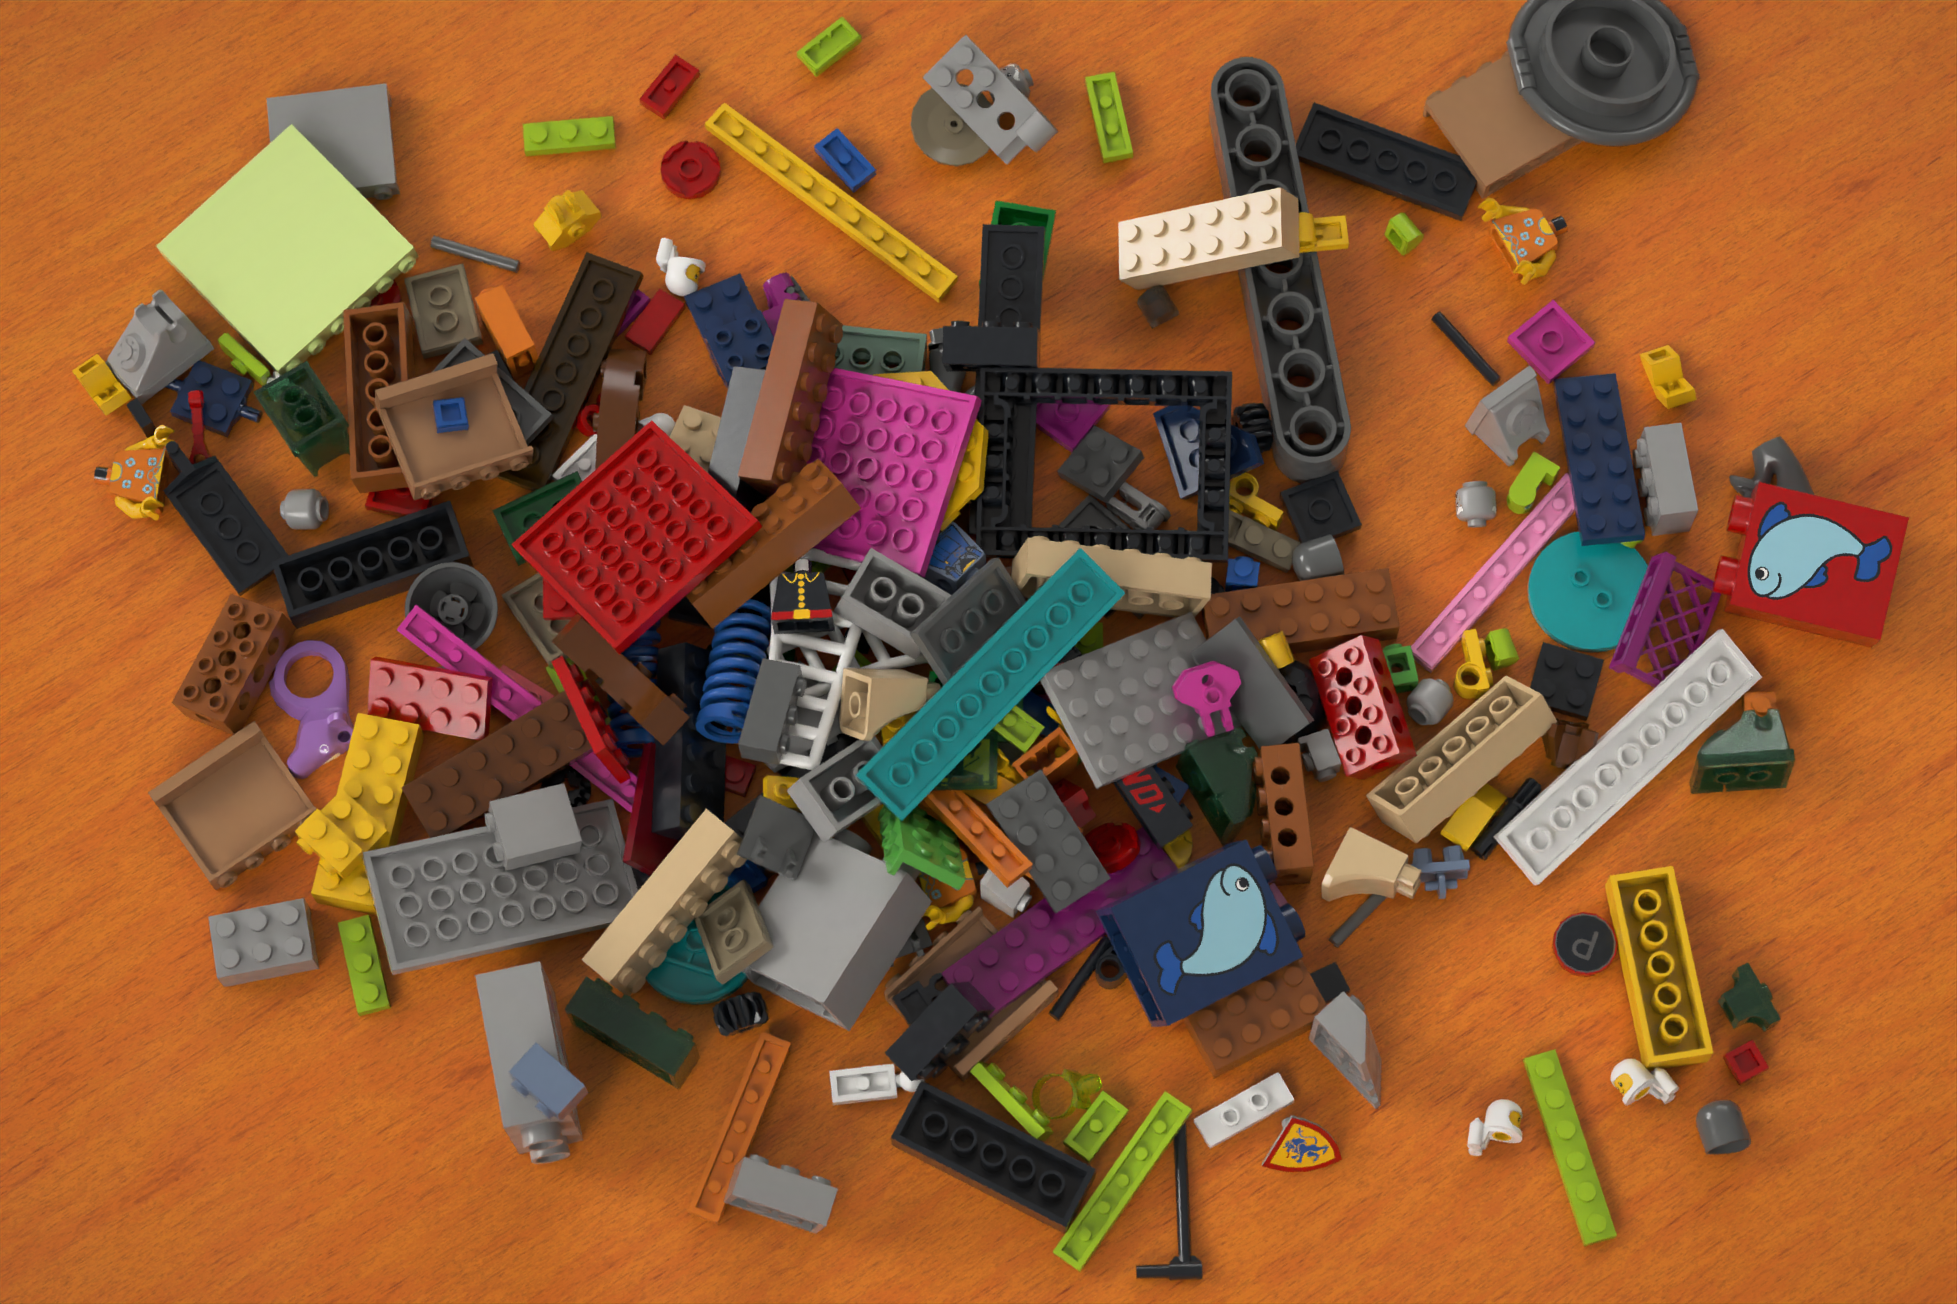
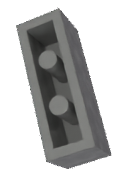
M762 659L738 743L742 758L779 765L782 754H787L790 746L789 727L790 725L795 726L798 717L796 702L798 697H803L806 688V678L802 677L800 665Z

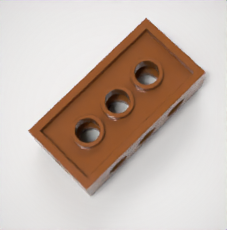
M230 594L172 703L186 717L234 735L244 727L296 627L282 612Z
M1299 743L1261 746L1259 757L1254 758L1253 778L1254 784L1261 787L1258 788V797H1256L1258 816L1264 815V818L1261 819L1262 827H1260L1261 845L1267 846L1266 851L1272 859L1277 872V880L1271 883H1274L1276 886L1310 883L1314 864Z

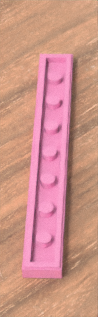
M1568 473L1559 480L1411 646L1414 660L1430 673L1434 671L1461 640L1463 631L1470 630L1573 515L1575 506Z

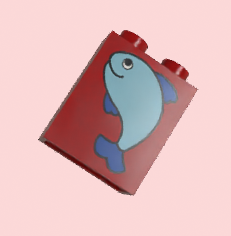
M1759 482L1753 489L1750 498L1735 495L1726 531L1741 535L1736 558L1720 556L1712 592L1727 595L1723 612L1872 648L1881 640L1909 517Z

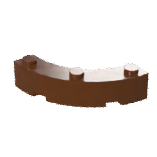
M611 349L607 360L601 363L603 385L599 413H594L593 431L597 432L595 470L639 432L640 412L638 402L643 399L647 380V351Z
M578 613L552 640L554 645L584 672L590 668L599 677L595 681L628 711L663 746L690 718L683 711L687 705L674 693L668 697L650 680L653 675L651 671L641 662H638L635 666L622 653L619 655Z

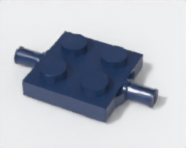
M200 360L193 365L189 375L183 381L174 379L165 386L178 392L177 398L170 410L171 415L191 424L192 412L189 407L188 393L194 390L203 391L204 408L202 409L205 429L227 438L234 424L241 417L259 423L262 418L263 412L261 410L247 406V398L254 387L252 380Z

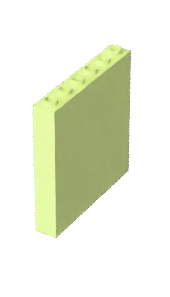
M292 124L156 245L162 256L283 377L293 376L298 373L303 367V362L308 357L321 352L330 337L344 331L343 310L369 307L371 300L378 293L383 294L388 291L394 283L393 280L401 273L411 270L416 263V259L419 257L415 248Z

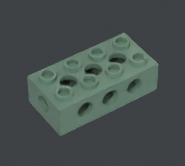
M843 325V337L837 346L835 359L837 360H835L834 368L868 375L925 371L928 350L927 334ZM859 362H867L864 365L857 364ZM890 365H897L898 367H896V368H889L888 366H890Z

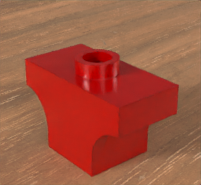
M1064 778L1052 786L1078 827H1083L1097 817L1088 802L1089 798L1083 788Z

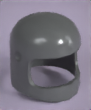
M1330 534L1301 543L1293 551L1292 565L1300 581L1344 575L1340 552L1333 536Z
M1713 1101L1703 1106L1697 1112L1696 1125L1706 1154L1736 1153L1748 1148L1752 1143L1742 1112L1733 1101Z

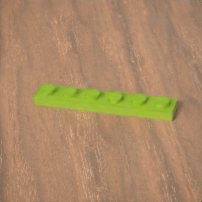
M1556 1050L1526 1057L1523 1063L1583 1245L1588 1246L1615 1238L1617 1234Z
M1166 1091L1162 1094L1053 1250V1254L1079 1272L1082 1271L1193 1112L1191 1108Z

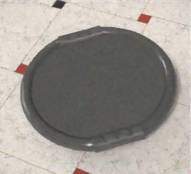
M1527 0L1516 14L1506 42L1519 95L1525 99L1529 106L1543 120L1554 128L1573 138L1597 145H1635L1650 141L1664 134L1675 126L1688 111L1695 97L1698 80L1700 79L1686 26L1660 0Z

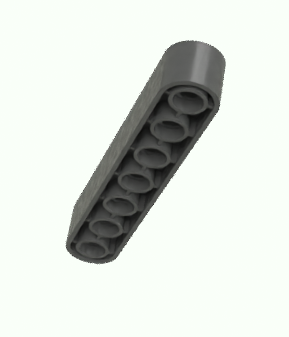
M1241 57L1227 62L1217 71L1213 78L1209 107V122L1224 199L1281 187L1298 198L1299 213H1309L1284 84L1280 74L1268 62L1254 57ZM1240 100H1250L1255 102L1257 105L1245 107L1237 104L1236 102ZM1259 154L1265 156L1268 160L1254 162L1247 159L1246 156ZM1317 251L1299 253V257L1239 269V280L1262 400L1269 411L1270 420H1272L1273 443L1271 447L1274 461L1286 477L1301 484L1337 470L1339 472L1346 459L1351 424ZM1272 264H1281L1288 267L1291 271L1277 274L1269 271L1266 267ZM1293 320L1302 327L1297 330H1285L1278 326L1277 322ZM1293 376H1303L1310 379L1313 384L1309 387L1301 388L1290 384L1288 379ZM1303 433H1315L1320 435L1324 442L1319 445H1308L1302 442L1299 436Z

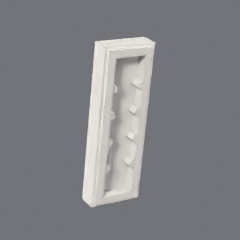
M1279 1072L1196 1117L1194 1123L1209 1149L1292 1104L1295 1099Z

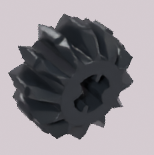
M1254 402L1235 407L1232 416L1233 425L1255 435L1261 454L1269 451L1273 443V429L1271 425L1272 420H1270L1269 411L1265 405Z
M758 992L739 994L720 1001V1003L713 1007L715 1024L721 1035L733 1036L752 1030L769 1020L766 1002Z

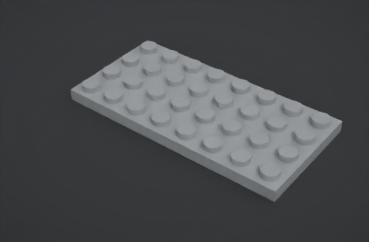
M613 799L572 807L582 839L580 853L505 871L503 861L498 862L496 859L493 843L497 841L494 832L489 833L487 826L363 852V862L392 975L609 927L638 892L632 867L622 862L625 842Z

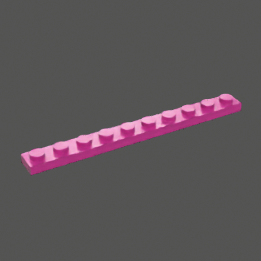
M418 605L414 606L397 628V631L446 669L493 677L491 704L512 721L543 704ZM594 752L570 765L630 813L632 812L638 777L630 770L628 772L631 778L620 784Z

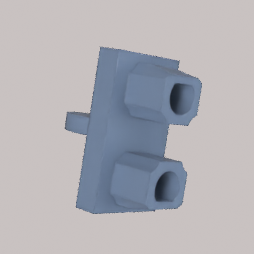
M1459 845L1443 848V862H1432L1431 849L1419 848L1414 850L1411 866L1422 870L1419 879H1421V882H1425V891L1437 890L1439 899L1446 898V889L1458 888L1457 879H1467L1468 871L1470 870L1469 859L1464 860V855Z

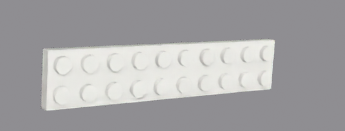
M1723 629L1717 630L1597 741L1594 748L1570 765L1493 837L1532 884H1540L1760 680L1762 676Z

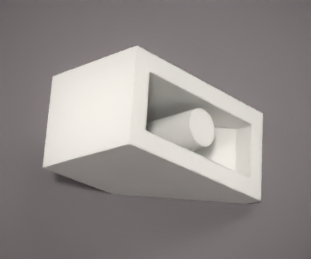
M988 869L980 881L981 899L1014 918L1018 910L1024 912L1032 899V896L1029 894L1030 883L1023 877L1007 888Z

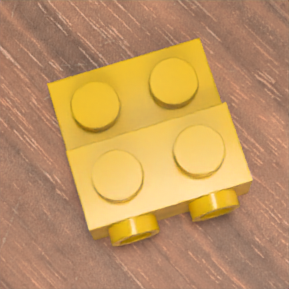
M343 789L321 811L317 808L295 830L299 837L296 843L308 855L315 852L322 859L319 864L331 876L337 873L344 880L363 861V852L374 850L389 835L388 830Z

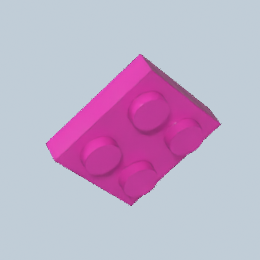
M1554 300L1520 326L1507 339V342L1548 384L1553 382L1554 379L1559 377L1595 345L1590 336Z

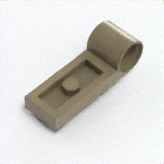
M1229 510L1228 546L1287 573L1292 565L1293 551L1300 542Z

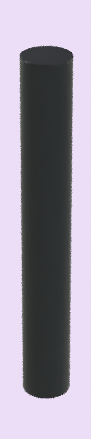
M1441 312L1436 313L1431 320L1492 386L1501 380L1496 371Z
M1103 936L1050 1010L1049 1015L1059 1021L1095 971L1099 958L1112 945L1108 937Z

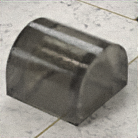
M1163 285L1150 288L1137 300V305L1152 329L1179 315V310Z

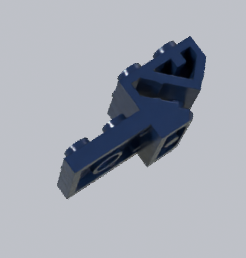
M740 273L684 296L686 305L707 347L710 359L727 389L729 388L734 366L766 370L774 337L761 310H757Z

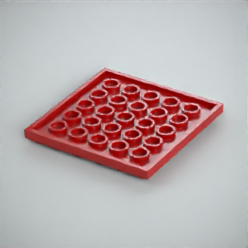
M651 420L511 545L620 655L758 532L762 525Z

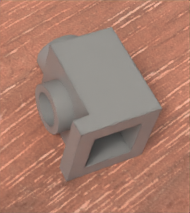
M1325 729L1298 738L1297 743L1300 745V753L1305 751L1302 754V760L1307 772L1312 771L1315 780L1318 779L1319 782H1325L1336 777V773L1340 771L1341 761L1329 730Z

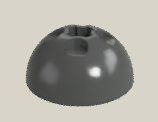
M441 563L425 570L412 583L405 601V618L414 606L418 605L473 649H477L488 639L498 617L497 597L490 582L476 569L461 563Z

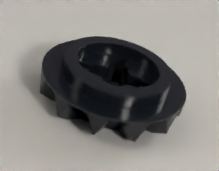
M571 766L542 782L540 789L563 784L565 778H567L570 787H575L574 790L568 791L571 807L586 805L591 796L590 781Z

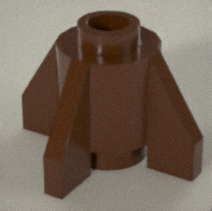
M1556 718L1557 723H1552L1551 728L1542 736L1546 757L1551 760V765L1567 769L1596 746L1599 733L1589 730V724L1574 723Z

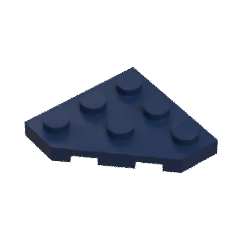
M1167 406L1153 414L1180 499L1187 500L1198 495L1200 409L1193 406ZM1232 424L1230 480L1264 464L1255 435Z

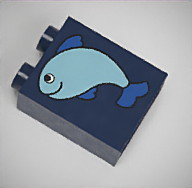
M1247 839L1229 843L1096 910L1152 1027L1169 1026L1303 957L1297 944L1299 940L1306 936L1303 923L1290 904L1286 903L1279 907L1268 885L1277 880V872L1272 859L1261 845L1251 849Z

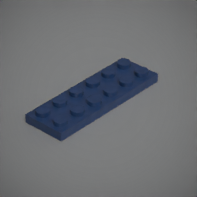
M1616 373L1554 379L1553 387L1581 546L1643 541L1645 530Z

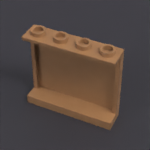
M1508 51L1502 55L1501 59L1494 63L1491 61L1484 63L1473 75L1458 78L1450 88L1443 92L1438 90L1432 93L1425 101L1424 117L1426 118L1431 115L1478 181L1476 190L1482 199L1582 142V140L1573 138L1551 126L1519 95Z
M493 353L375 390V406L414 500L420 498L431 499L438 496L442 491L451 488L459 490L468 486L470 482L479 479L490 480L501 472L510 469L518 471L532 463L533 447H528L497 374L498 363ZM464 397L469 424L468 430L437 433L433 400Z
M255 721L148 792L215 890L220 887L226 888L233 884L238 878L237 875L246 869L252 870L258 867L264 861V857L274 850L278 852L286 848L291 842L290 839L297 835L295 830L316 810V807L311 803Z
M980 907L976 908L973 912L969 909L963 913L956 921L958 926L950 933L947 931L941 933L934 940V947L928 953L921 957L916 956L909 963L911 968L902 976L899 973L887 982L885 985L887 990L884 991L885 1000L900 1015L901 1013L892 1002V997L918 980L923 988L928 986L929 980L933 975L942 973L998 932L985 918ZM943 979L935 985L938 991H944L947 987ZM1044 979L993 1016L991 1022L978 1033L975 1030L967 1039L970 1042L969 1045L959 1055L956 1056L953 1053L945 1063L965 1082L972 1075L970 1070L978 1062L986 1063L1058 997V988L1050 980L1046 981Z

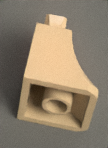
M843 668L839 716L840 730L842 733L859 740L870 741L882 728L893 720L905 714L919 711L940 689V684L928 682V678L902 669Z
M1350 827L1322 881V899L1331 901L1353 894H1376L1394 899L1397 892L1413 899L1421 884V879L1419 878L1422 870L1408 864L1407 854Z

